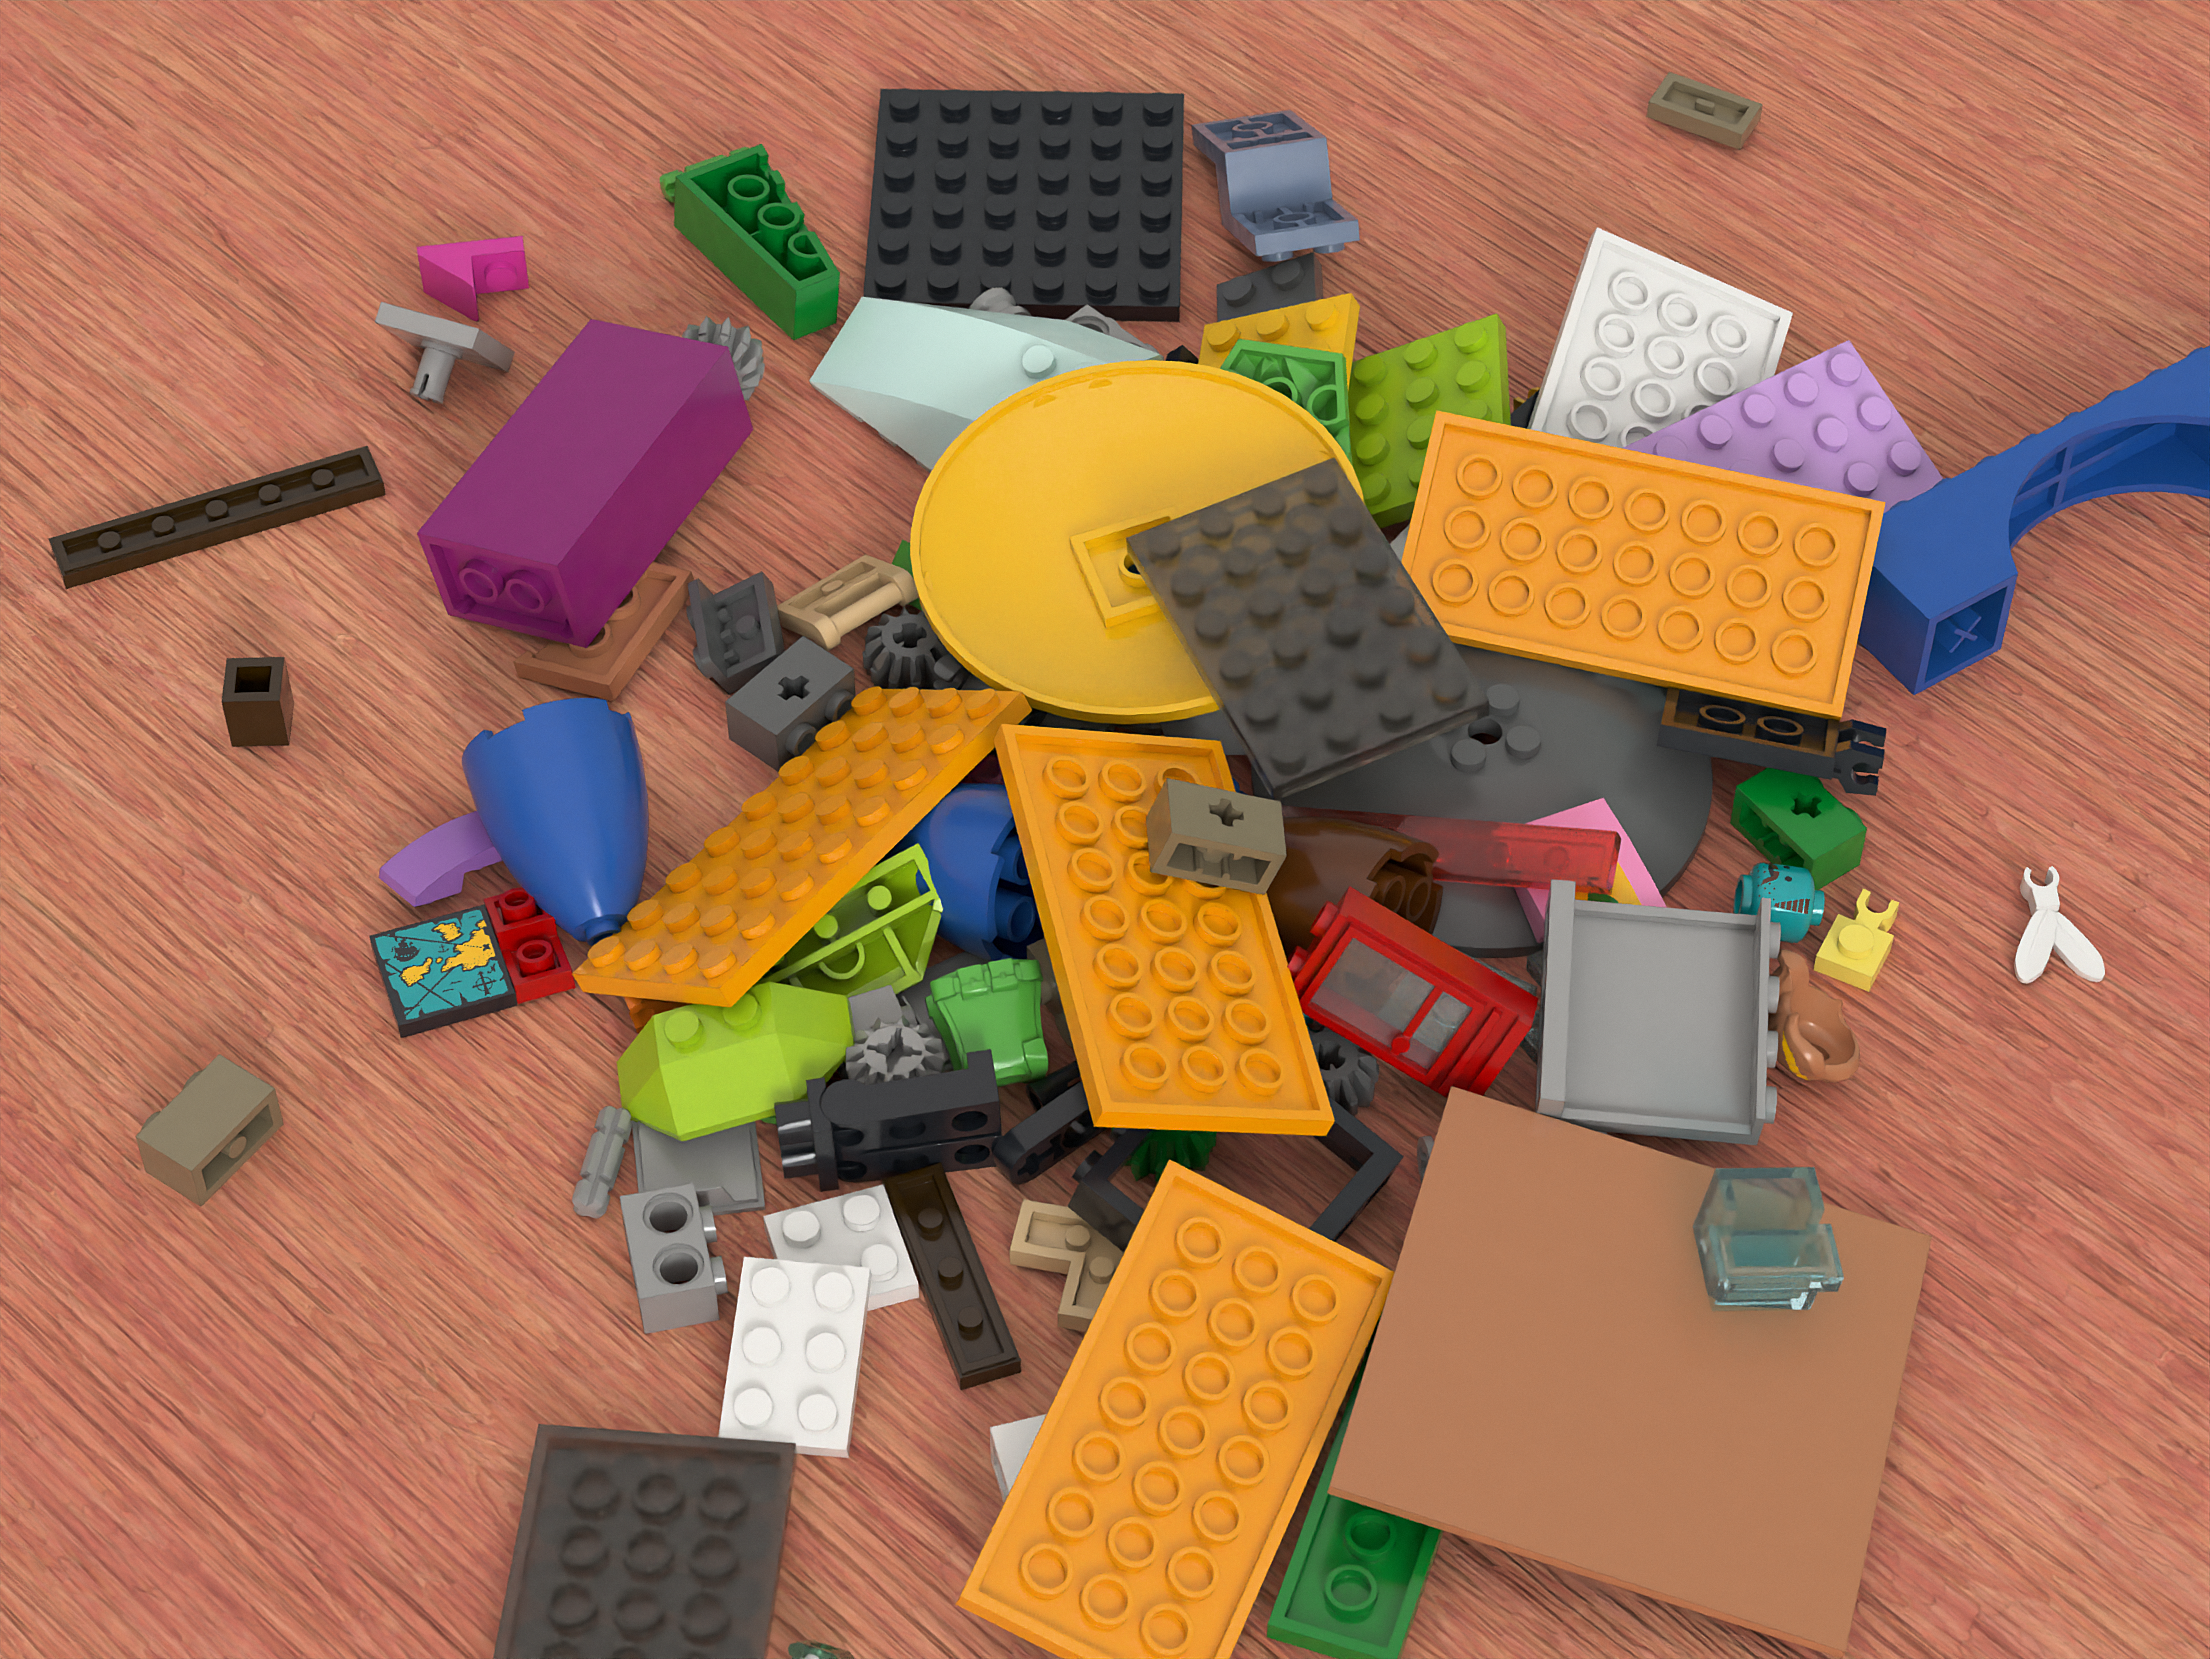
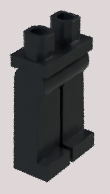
M991 1049L966 1053L968 1069L869 1085L855 1079H843L834 1082L827 1088L825 1078L806 1080L808 1098L774 1103L784 1179L818 1174L820 1191L824 1192L839 1190L838 1179L854 1183L882 1180L940 1162L945 1172L998 1167L992 1160V1152L997 1142L1002 1139L1000 1100Z

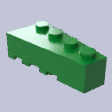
M763 144L676 176L674 227L792 340L837 323L840 273L814 231H809L806 227L804 212L797 202L792 203L786 194L785 181L778 170L773 171L768 164L769 154Z

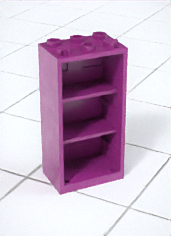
M590 319L417 532L447 614L587 648L754 430L729 348L713 343Z

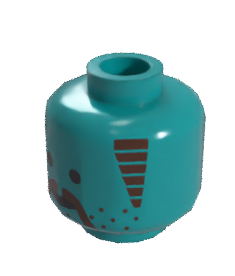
M1757 863L1748 875L1741 874L1739 876L1734 895V914L1757 915L1761 899L1770 898V922H1780V941L1798 943L1804 938L1810 925H1820L1824 912V891L1815 890L1814 880L1808 869L1771 863Z

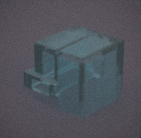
M1815 1167L1715 1169L1692 1226L1711 1311L1810 1310L1818 1292H1838L1844 1275L1831 1224H1819L1825 1207Z

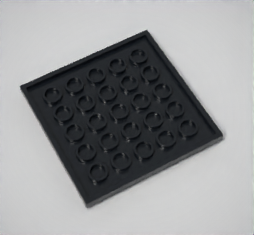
M880 89L863 297L969 309L975 299L982 293L992 288L1001 287L1013 296L1016 306L1025 308L1033 317L1066 320L1085 305H1089L1103 316L1112 318L1115 321L1180 322L1184 94L1161 92L1114 93Z

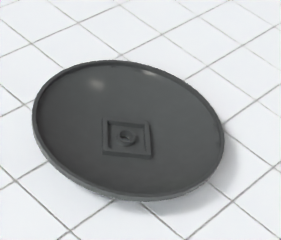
M1388 607V608H1385V609H1381V610H1378V611L1390 610L1391 607ZM1401 632L1395 655L1392 657L1305 663L1309 679L1279 754L1251 755V787L1253 796L1280 801L1282 816H1317L1351 820L1394 830L1434 845L1440 855L1435 864H1433V882L1443 886V895L1438 919L1432 935L1471 958H1512L1543 954L1544 942L1537 943L1493 839L1495 833L1604 798L1631 840L1663 898L1681 878L1693 860L1703 839L1710 813L1713 787L1711 756L1657 746L1668 688ZM1486 733L1493 735L1498 741L1493 744L1483 745L1481 742L1470 737L1475 734Z

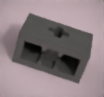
M802 636L725 701L729 739L776 771H779L786 762L801 756L816 741L815 736L819 730L832 722L838 721L848 710L853 708L851 701L856 696L854 668L805 636Z

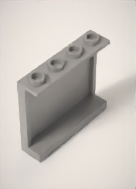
M1551 879L1545 907L1535 1112L1594 1131L1757 1145L1764 1123H1774L1777 1105V1088L1766 1086L1767 1068H1775L1778 1053V1032L1768 1031V1013H1776L1780 987L1779 977L1769 976V958L1777 959L1781 938L1780 922H1770L1771 899H1761L1757 915L1575 900L1576 881Z

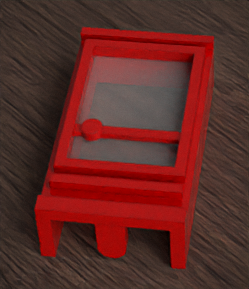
M1350 886L1337 905L1327 900L1322 906L1309 929V932L1315 935V938L1307 950L1297 945L1287 959V968L1290 970L1303 1014L1447 1099L1451 1086L1478 1095H1484L1531 1029L1539 1000L1536 996Z

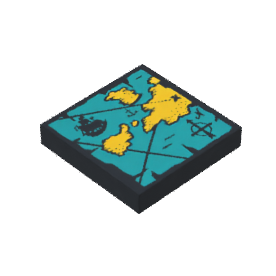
M485 904L369 936L371 948L401 1038L518 1006L516 993Z

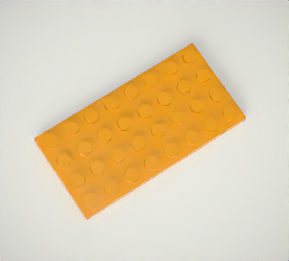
M1436 410L1387 620V628L1666 688L1674 687L1840 721L1886 502Z
M879 686L860 692L851 701L852 709L848 710L838 721L832 722L819 730L815 736L816 741L801 756L789 760L779 769V777L764 791L748 798L741 806L742 812L726 827L710 834L704 841V848L688 863L672 870L665 879L666 884L652 898L639 903L627 914L628 921L621 926V932L614 933L612 936L600 940L590 948L587 954L588 958L572 973L581 990L586 993L731 1008L995 748L993 739L1001 724L1018 725L1032 711L1023 692L995 691L991 688L984 690H956L955 688L928 690L918 689L917 687L882 689Z
M1001 724L993 740L1094 1127L1326 1136L1335 1119L1289 968H1287L1288 963L1267 893L1262 895L1150 872L1146 817L1167 778L1236 792L1221 741Z
M1169 1160L955 1605L1063 1659H1229L1382 1313L1394 1271Z

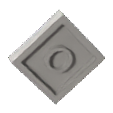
M384 302L380 303L375 323L412 346L424 349L413 387L409 392L415 397L427 401L432 399L434 403L443 404L444 394L455 359H462L509 372L515 352L479 328Z

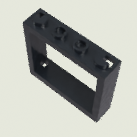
M1328 1096L1335 1122L1326 1136L1313 1137L1357 1173L1309 1229L1337 1242L1386 1185L1404 1156ZM1114 1128L1109 1138L1115 1143L1103 1156L1096 1150H1093L1072 1176L1079 1184L1067 1207L1122 1252L1125 1251L1144 1209L1110 1183V1181L1157 1129Z

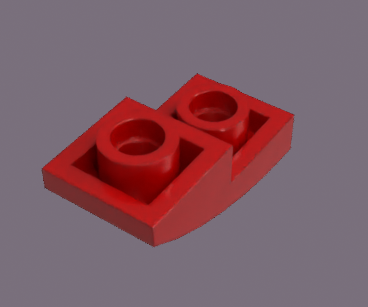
M522 887L509 889L503 894L483 899L514 987L518 1004L576 988L572 968L558 937L555 919L536 905L534 897L528 894Z

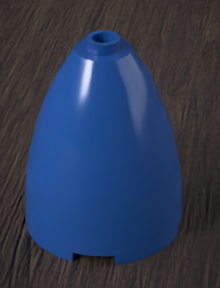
M572 698L547 702L523 709L524 721L514 724L493 735V731L483 730L464 750L462 767L476 810L491 842L509 872L519 885L534 897L536 905L554 917L555 923L576 940L587 942L588 945L593 946L600 940L610 937L614 933L621 932V926L628 921L627 914L637 905L647 862L649 837L648 793L643 759L630 713L620 714L609 710L605 699Z
M959 783L876 865L919 843L928 860L931 879L943 908L942 913H940L942 916L937 935L959 948L990 962L1008 958L1027 959V946L1045 936L1006 786L1000 784ZM918 870L916 873V885L920 895L929 892L930 889Z

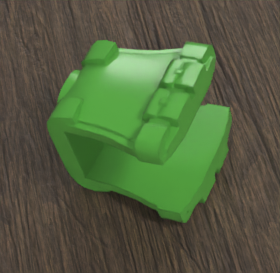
M1008 958L988 962L983 965H972L959 968L930 982L931 995L925 997L928 1017L932 1019L944 1041L953 1071L968 1069L966 1053L991 1049L997 1087L1016 1083L1028 1084L1045 1077L1048 1071V1055L1041 1025L1040 999L1043 976L1039 960Z

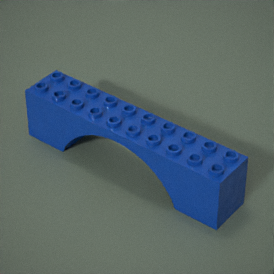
M2210 345L2206 348L2200 347L2193 350L2186 358L2165 369L2152 371L2145 379L2122 391L2116 390L2111 392L2103 401L2081 412H2073L2067 415L2060 423L2039 434L2034 433L2026 436L2010 449L1996 456L1991 455L1983 458L1975 467L1953 478L1942 479L1932 489L1909 501L1902 500L1892 506L1889 511L1883 513L1857 640L1911 694L1916 695L2001 649L2018 576V571L2011 555V549L2038 523L2072 505L2114 494L2168 492L2210 499Z

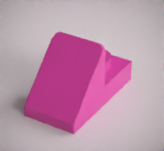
M523 236L417 247L424 293L471 320L479 321L477 294L529 289Z

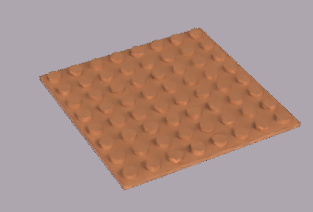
M1451 1086L1327 1493L1843 1659L1847 1649L1932 1236Z

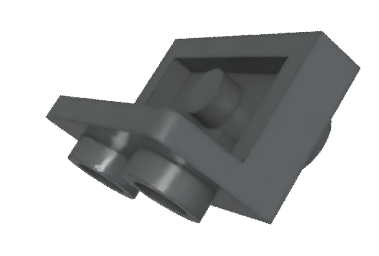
M762 571L716 594H713L698 578L688 583L691 605L687 606L686 613L695 631L697 647L693 648L694 660L700 672L706 678L713 677L728 694H731L741 689L785 651L773 583Z

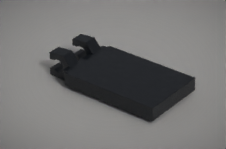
M1668 687L1657 746L1829 780L1836 778L1846 793L1876 796L1879 776L1871 774L1860 776L1855 772L1878 774V770L1882 769L1885 750L1877 747L1884 748L1886 728L1854 719L1840 722L1838 720ZM1862 741L1870 742L1871 744H1873V745L1876 746V747L1869 746V745H1866V744H1862V743H1859V742H1862Z

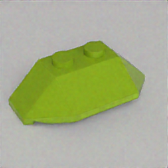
M919 843L874 866L753 986L766 982H775L845 995L849 998L891 985L895 995H898L921 983L929 962L942 916L940 913H942L943 908L931 879L928 860ZM918 870L930 889L929 892L920 895L916 885V873Z
M766 982L752 986L731 1008L690 1004L655 1014L617 1061L622 1108L631 1113V1121L633 1120L636 1123L639 1121L655 1131L682 1142L776 1115L774 1103L808 1098L806 1080L825 1078L826 1083L841 1063H846V1048L855 1046V1031L850 1001L845 995Z

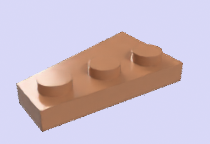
M652 562L587 648L553 640L536 654L527 650L513 661L518 677L615 701L688 600V583L694 580L692 571Z

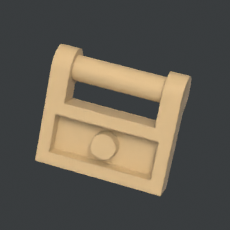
M865 554L781 603L777 608L779 620L783 628L810 638L815 644L829 651L841 643L843 635L896 604L905 606L918 598L914 579L908 571Z

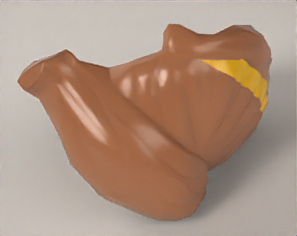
M1782 949L1777 957L1780 966L1770 975L1779 977L1778 1007L1776 1013H1768V1031L1778 1032L1777 1061L1794 1076L1805 1080L1838 1083L1841 1080L1848 1079L1858 1070L1860 1050L1854 1032L1843 1018V1001L1832 999L1825 992L1810 986L1809 970L1804 958L1795 952Z

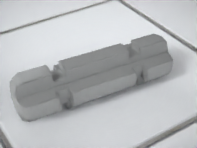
M606 1106L599 1111L594 1127L598 1131L591 1136L579 1174L583 1178L577 1182L572 1197L574 1212L580 1216H590L597 1219L606 1213L611 1197L607 1193L614 1187L625 1152V1148L622 1145L628 1142L633 1126L630 1120L631 1113L624 1108L616 1109Z

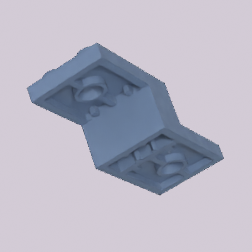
M1285 110L1191 125L1193 145L1216 165L1222 225L1256 257L1261 256L1263 261L1268 262L1283 261L1292 258L1293 251L1313 248L1315 253H1334L1345 249L1344 243L1360 241L1358 219L1332 199L1327 137L1294 112Z

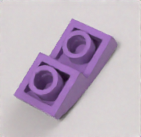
M474 811L444 823L410 843L380 868L379 878L413 907H417L461 893L464 873L479 870L503 860L491 842L478 812Z

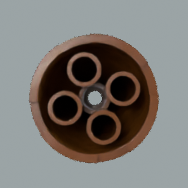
M1283 816L1287 856L1266 893L1286 960L1297 945L1307 950L1315 938V935L1310 933L1309 929L1318 912L1327 900L1337 905L1349 886L1431 935L1433 934L1443 895V886L1433 882V864H1435L1440 855L1434 845L1394 830L1351 820L1317 816ZM1353 938L1323 981V984L1367 1010L1375 1012L1392 1001V991L1387 988L1405 968Z

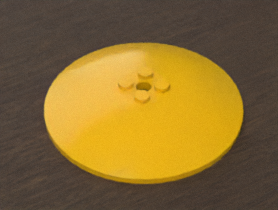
M1160 360L1122 361L1077 369L1040 381L1001 401L972 422L949 445L935 464L922 488L915 507L911 527L910 557L916 592L921 608L932 630L945 648L963 667L988 686L997 691H1022L1030 707L1066 718L1110 724L1160 723L1207 714L1242 702L1270 688L1293 673L1320 649L1347 614L1358 591L1365 568L1368 545L1367 515L1361 486L1354 468L1341 446L1319 421L1285 395L1255 380L1210 366ZM1141 562L1155 567L1151 572L1141 575L1133 574L1127 570L1130 566Z

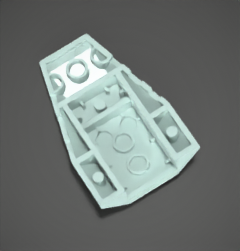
M861 297L809 382L814 389L859 422L864 421L877 430L880 437L892 446H899L915 458L918 465L931 473L935 464L949 445L972 422L1011 395L1040 381L1065 372L1122 361H1162V357L1153 351L1067 320Z

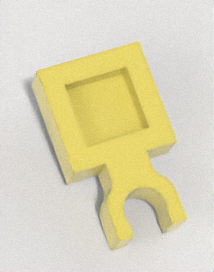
M1863 889L1857 899L1853 919L1840 914L1837 915L1816 955L1813 970L1869 992L1891 950L1894 935L1887 932L1896 919L1899 902L1891 900L1886 911L1874 913L1867 908L1871 891Z

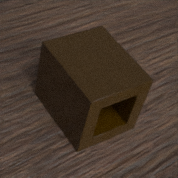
M285 657L227 658L221 702L232 747L290 745L294 699Z

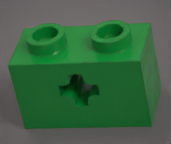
M1766 768L1736 786L1730 824L1772 864L1808 869L1813 877L1815 890L1823 888L1860 865L1867 827L1863 825L1862 820L1854 810L1844 807L1824 788L1818 777Z

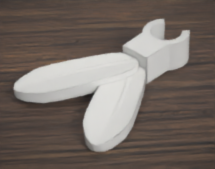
M2051 866L2048 869L2044 882L2047 886H2039L2031 881L2030 874L2032 870L2026 867L2020 884V892L2028 901L2032 917L2022 936L2014 960L2017 979L2022 983L2028 984L2040 977L2053 948L2067 966L2078 976L2092 982L2102 981L2105 975V967L2101 955L2092 943L2064 915L2058 912L2060 902L2057 892L2059 883L2057 870Z

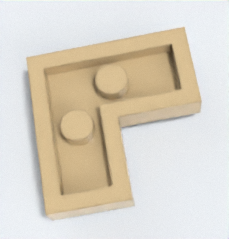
M1025 1199L1022 1202L1009 1250L1011 1265L1068 1274L1058 1309V1327L1083 1332L1087 1331L1124 1253L1069 1207Z

